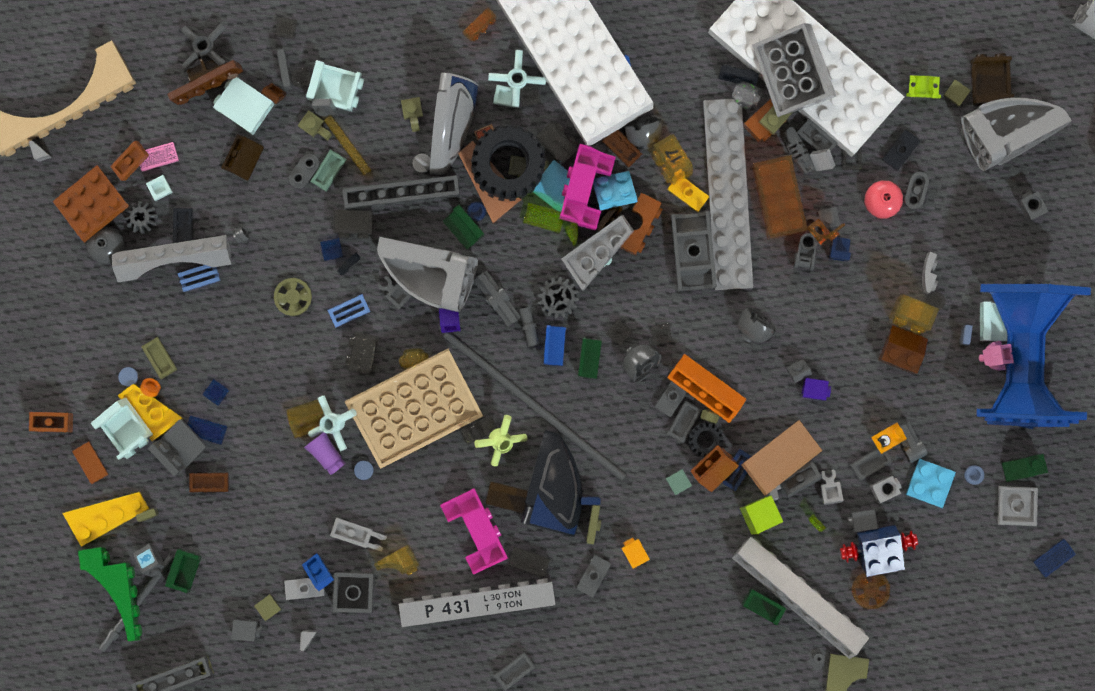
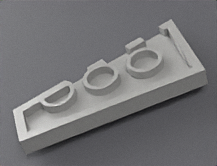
M624 215L618 217L562 258V261L582 290L586 289L634 232Z

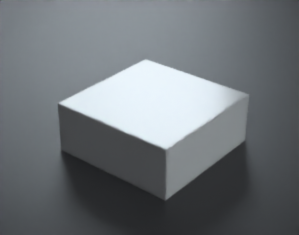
M829 149L812 151L810 154L816 171L829 170L835 167Z

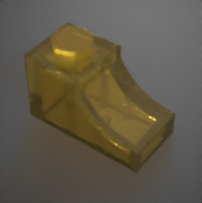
M409 544L374 564L377 571L384 568H394L399 570L401 574L407 573V575L417 571L416 566L420 565Z

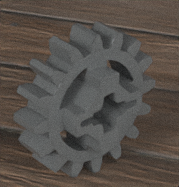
M559 277L558 281L551 278L552 283L549 284L545 281L546 287H540L543 293L538 294V297L542 298V301L538 302V304L544 305L542 312L548 310L549 317L553 313L555 314V319L558 318L559 314L565 318L566 312L571 315V308H577L574 302L579 301V298L574 295L578 294V291H573L574 284L568 285L569 279L562 282L561 277ZM555 285H561L557 290L550 289ZM567 289L571 294V300L566 298L565 292ZM561 290H563V301L559 300L558 303L556 302L554 306L555 297H553V295H558L561 292ZM545 296L551 299L550 307L546 303ZM558 306H567L563 310H556Z

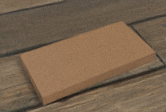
M798 420L741 465L765 496L818 455L822 449L800 420Z

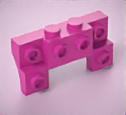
M579 145L574 166L569 167L566 177L570 178L569 185H564L562 196H565L559 219L574 222L578 226L592 230L597 229L601 211L588 207L587 204L595 174L611 176L615 156L605 154L587 145Z
M475 488L440 505L448 522L462 516L478 551L465 558L473 575L508 559L499 539L501 533L497 525H492L490 519L493 516L489 508L485 509Z

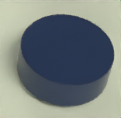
M473 202L468 206L467 214L473 221H480L486 215V208L480 202Z

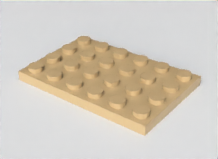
M449 349L345 401L349 410L355 409L357 415L353 419L380 469L483 417Z

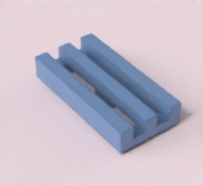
M207 265L178 273L183 292L221 281L217 267ZM213 268V271H209L197 276H193L187 279H184L183 277L205 269ZM215 275V278L186 287V283Z
M363 294L328 310L335 328L371 312ZM361 300V304L334 316L333 312ZM362 307L365 308V310H363V311H361V312H358V313H356V314H354V315H352V316H350V317H348V318H346V319H343V320H341V321H339V322H337V320H336V319H338V318H340V317H342V316H344V315H347V314H349V313H351V312H353V311H355V310H357V309H359V308H362Z

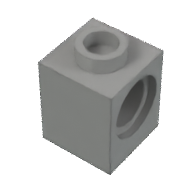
M893 476L870 485L877 503H882L901 494L899 490L902 488L901 484ZM886 483L891 486L889 494H885L882 491V487Z

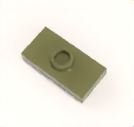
M593 505L591 509L586 539L588 544H594L596 531H600L602 520L598 519L600 506Z

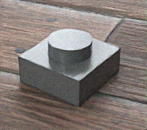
M331 99L312 100V107L317 115L325 117L336 114V107Z
M804 360L786 367L795 383L812 375L809 366Z

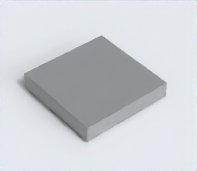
M999 486L997 524L1037 526L1038 488Z

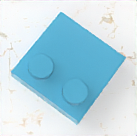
M553 160L543 173L541 181L535 187L533 193L557 212L561 213L565 196H562L564 185H569L570 178H566L568 170Z

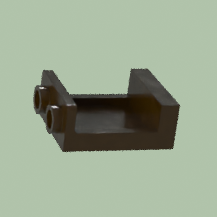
M1005 53L995 54V57H987V54H978L971 60L973 106H981L982 104L999 99L1014 98V94H1011L1010 74L1012 56H1006Z

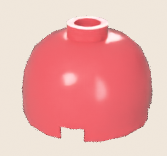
M881 180L868 188L864 203L866 209L873 216L887 219L900 211L903 204V194L895 183Z

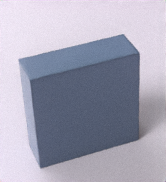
M964 325L961 327L960 345H970L973 326Z

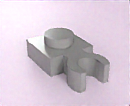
M834 469L831 470L832 477L830 478L825 476L824 471L821 472L822 480L825 482V484L820 486L824 505L844 501L840 482L834 483L836 477Z

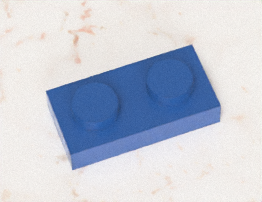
M318 553L302 564L318 591L334 580Z

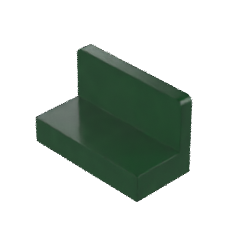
M458 205L453 209L454 212L443 220V223L466 249H469L484 236V233L462 207Z
M583 338L578 377L597 379L602 341Z

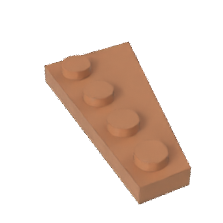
M472 141L458 154L492 223H495L522 199L516 198L515 201L504 199V201H500L498 197H489L486 191L483 192L479 188L480 185L475 182L474 174L471 170V160L476 145ZM490 162L492 171L497 176L505 179L502 176V174L496 169V167Z

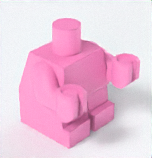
M1001 341L992 342L983 350V354L979 355V361L985 362V365L991 369L998 371L1006 370L1005 364L1014 363L1013 355H1011V344L1002 345Z

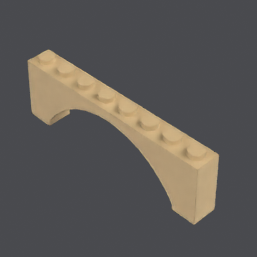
M111 40L95 49L97 53L96 64L87 87L77 100L62 111L38 118L18 117L0 111V155L11 156L18 147L29 146V141L37 137H46L50 134V130L64 127L66 121L70 119H79L86 110L93 111L100 107L99 103L105 100L107 102L114 100L117 97L116 94L121 91L125 93L132 90L136 81L115 43Z

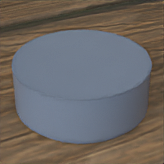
M126 367L120 371L118 378L122 385L130 387L138 382L139 375L135 369Z
M360 461L354 468L356 477L361 480L371 478L374 472L372 464L368 461Z
M969 466L964 472V478L969 484H979L984 479V471L979 466Z

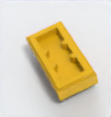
M678 174L667 189L697 212H699L709 198L707 194L680 174Z

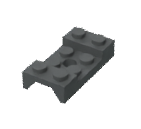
M710 211L693 214H671L678 292L716 288ZM689 247H698L699 254L691 256L688 252Z

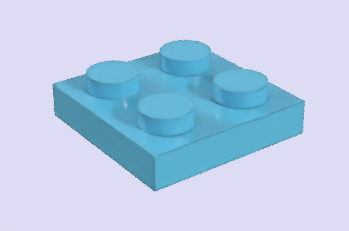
M629 171L594 179L593 187L600 210L637 202Z
M918 459L906 495L943 508L956 472Z

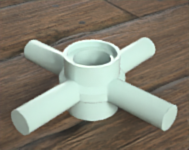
M515 50L514 69L508 74L489 73L488 79L489 81L507 82L513 88L511 105L513 108H519L520 89L526 83L546 84L544 77L527 76L525 71L522 70V50ZM520 75L523 80L520 83H515L512 77Z
M325 395L317 398L325 416L321 418L320 426L310 430L308 435L313 438L323 432L333 434L339 450H346L347 447L340 430L344 428L346 420L357 415L355 409H351L341 415L331 412Z

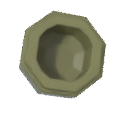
M710 409L702 410L700 419L716 424L719 415Z

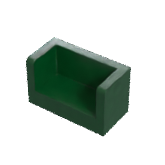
M177 549L165 586L189 593L202 555Z
M751 588L742 603L743 607L775 625H778L787 609Z

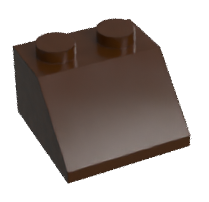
M892 325L878 361L914 375L918 374L925 356L928 339Z

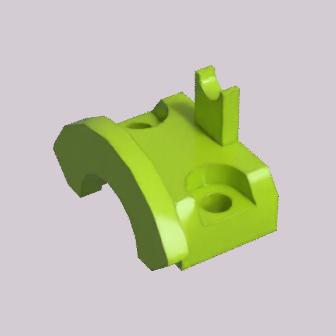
M910 75L909 93H907L906 97L941 98V94H939L940 77ZM912 82L916 84L914 87L911 86ZM936 83V84L938 85V87H937V88H934V87H933V84Z

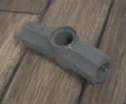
M487 271L480 274L474 280L479 290L484 294L488 305L493 311L497 312L507 327L521 318L510 303L507 293L501 286L499 287Z

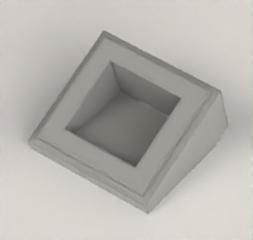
M29 141L35 160L40 162L52 158L37 143Z
M303 630L301 632V651L306 650L318 631Z

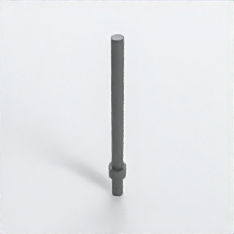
M170 554L164 560L166 567L158 575L152 576L135 598L136 605H141L171 565L174 557ZM122 617L114 628H110L107 632V637L99 646L101 651L105 652L113 640L116 641L120 636L119 632L124 627Z

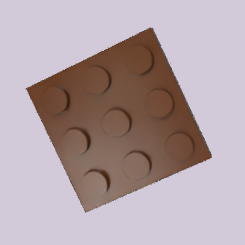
M98 165L53 201L84 243L129 207Z

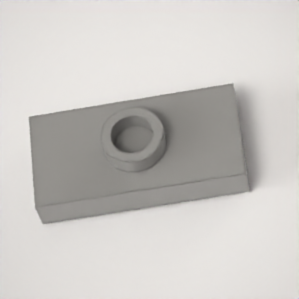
M310 578L284 581L286 600L325 596L324 588L318 591Z

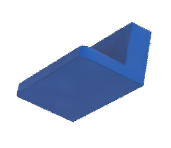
M547 325L544 352L545 365L563 366L566 327Z

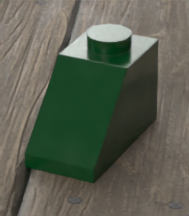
M1035 454L1002 463L1006 482L1048 473L1044 454Z

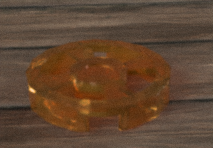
M863 572L853 581L852 595L856 603L861 607L878 609L888 601L890 584L882 574L874 575L872 582H868L866 574ZM885 585L886 592L879 591V587ZM856 588L863 589L864 593L857 596ZM870 598H875L877 604L869 605Z

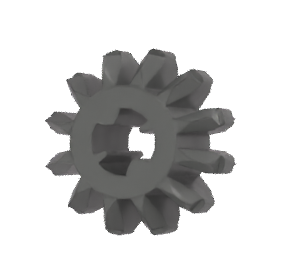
M138 201V207L135 204H131L133 210H126L130 214V216L125 217L126 221H130L127 227H133V232L135 233L139 230L141 234H144L145 228L151 232L152 229L149 225H157L156 222L152 221V219L158 218V215L153 214L156 209L154 207L150 208V204L147 202L143 206V203ZM140 213L145 215L143 221L137 220Z

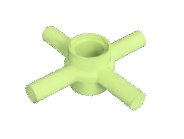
M504 415L501 428L493 430L488 439L475 440L474 442L476 448L492 446L495 449L491 460L492 466H498L501 453L510 451L513 443L527 441L526 434L509 435L508 429L512 418L509 415Z

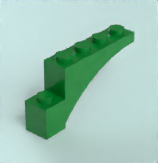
M99 547L78 551L80 570L87 571L97 579L115 602L125 626L127 640L132 642L139 641L140 636H142V627L138 624L140 610L135 600L137 588L133 584V578H135L134 567H131V563L108 566L110 554L106 551V548Z

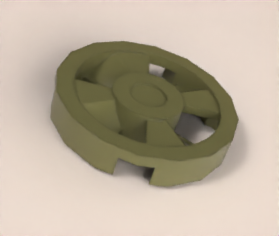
M296 278L283 280L278 284L274 292L276 307L279 311L289 316L303 314L308 310L312 301V293L309 286ZM297 283L304 286L300 292L295 290ZM281 287H285L287 290L286 294L279 293ZM300 300L307 302L303 308L299 304ZM287 302L290 304L288 311L282 308Z

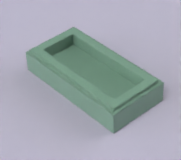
M330 149L310 182L327 192L347 159Z

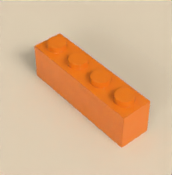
M686 354L682 356L667 377L728 423L732 421L746 401V398Z

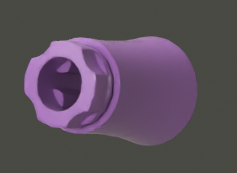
M321 433L304 447L325 470L327 469L330 475L346 464L330 441L327 433Z

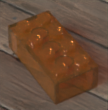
M791 155L753 163L752 170L768 240L806 232L808 229Z

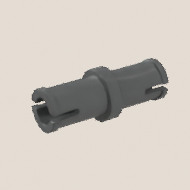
M530 307L519 309L523 324L521 328L525 331L528 347L540 344L535 328L537 324L533 321Z

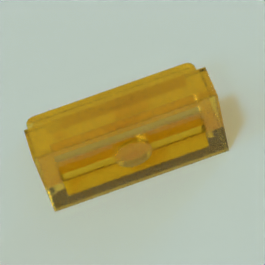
M318 400L287 409L289 426L295 438L306 435L310 430L320 426V420L325 416Z

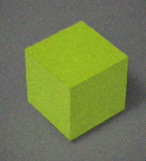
M772 495L765 496L740 508L751 535L759 534L783 522Z

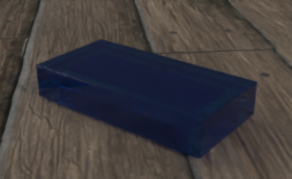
M191 415L187 424L201 439L220 445L223 443L228 427Z

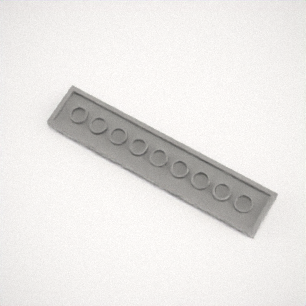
M741 98L703 100L710 221L717 283L715 290L753 288L742 106L737 104L738 102L742 103Z

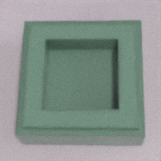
M683 469L666 478L675 495L692 486Z

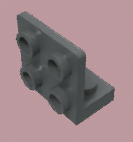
M180 419L160 440L152 443L148 449L173 476H176L184 471L207 445L183 419Z

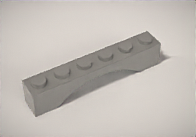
M226 235L112 254V268L117 282L136 280L150 269L169 263L192 262L210 267L231 265V250Z

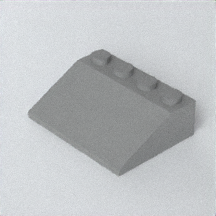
M800 24L752 44L777 117L836 97L811 24Z

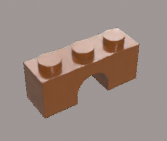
M643 193L640 194L632 212L641 217L642 226L634 230L620 247L621 249L635 256L637 252H642L646 244L643 240L646 235L650 236L654 228L651 224L654 218H659L663 210L660 208L661 202Z

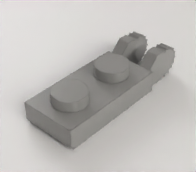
M340 518L335 519L330 534L331 537L382 551L383 547L378 544L369 543L371 536L377 537L380 540H386L387 538L386 535L374 532L373 529Z

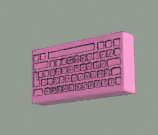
M174 142L147 149L146 151L149 156L140 167L143 172L179 161Z

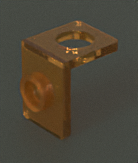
M817 219L807 228L821 245L827 239L832 241L840 235L838 231L845 224H841L830 233L822 221ZM815 226H819L822 229V235L816 232Z

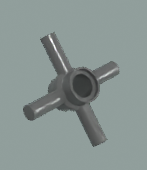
M220 23L208 37L197 36L187 26H184L181 32L193 42L194 52L182 66L188 70L199 57H210L218 65L226 64L227 62L214 51L213 43L226 28ZM207 43L206 49L200 50V47Z

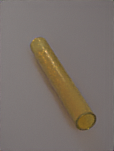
M332 115L327 117L324 122L361 173L365 176L366 173L371 172L370 167Z

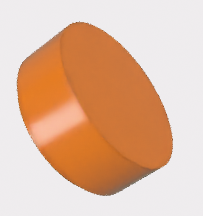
M152 378L144 379L140 386L141 392L148 397L157 396L161 389L159 382Z

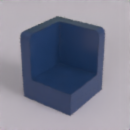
M833 235L831 237L829 259L848 262L851 255L849 252L850 239L839 238L837 235Z

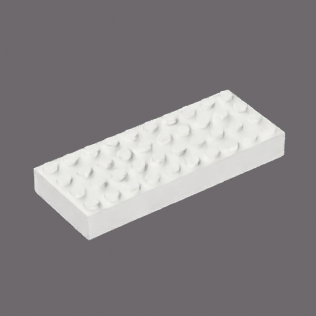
M496 0L587 146L595 144L653 109V101L589 0Z
M735 0L713 24L708 33L749 69L759 73V78L764 82L765 80L752 44L800 24H811L836 97L798 111L807 119L810 118L832 137L841 149L852 157L902 101L904 96L793 0Z

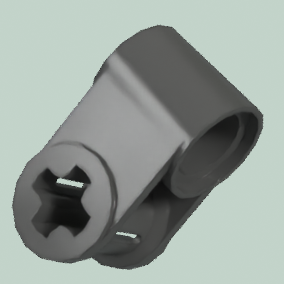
M806 233L799 238L794 268L803 267L813 271L817 247V238L814 234ZM805 237L812 239L811 247L804 246L803 239Z

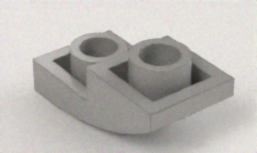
M932 252L927 253L923 266L922 286L925 294H929L931 291L934 292L938 284L936 280L937 275L931 273V270L934 271L938 260H935L937 254Z

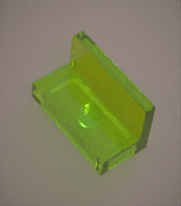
M528 203L523 223L560 233L564 220L559 219L561 211Z

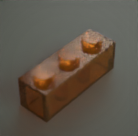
M487 8L462 32L463 35L470 42H475L481 32H486L487 27L496 22V15Z

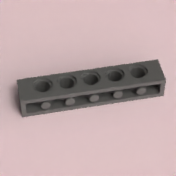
M457 175L343 189L344 207L347 211L460 197Z

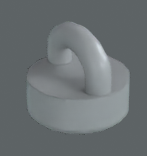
M426 154L416 155L412 163L414 169L419 173L429 171L430 157Z

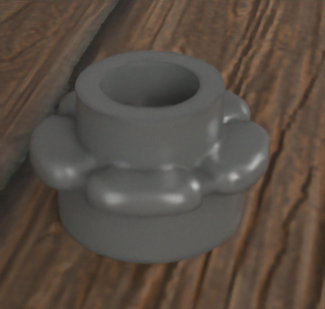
M241 226L234 229V239L238 243H247V240L250 239V234L246 228Z

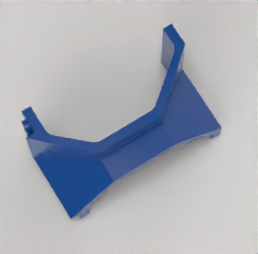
M981 284L980 292L990 293L1007 330V344H1011V355H1013L1014 363L1007 364L1006 382L993 407L990 409H977V417H984V421L992 425L1070 427V423L1079 424V420H1087V412L1065 411L1044 383L1045 336L1047 331L1073 297L1077 295H1091V288L1054 284Z

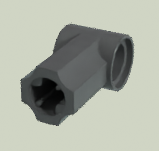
M910 422L901 425L900 428H902L907 438L901 442L902 450L906 452L908 462L912 463L928 455L924 444L920 439L918 440Z

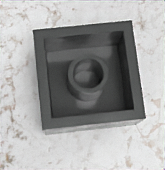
M335 572L333 612H374L375 573Z

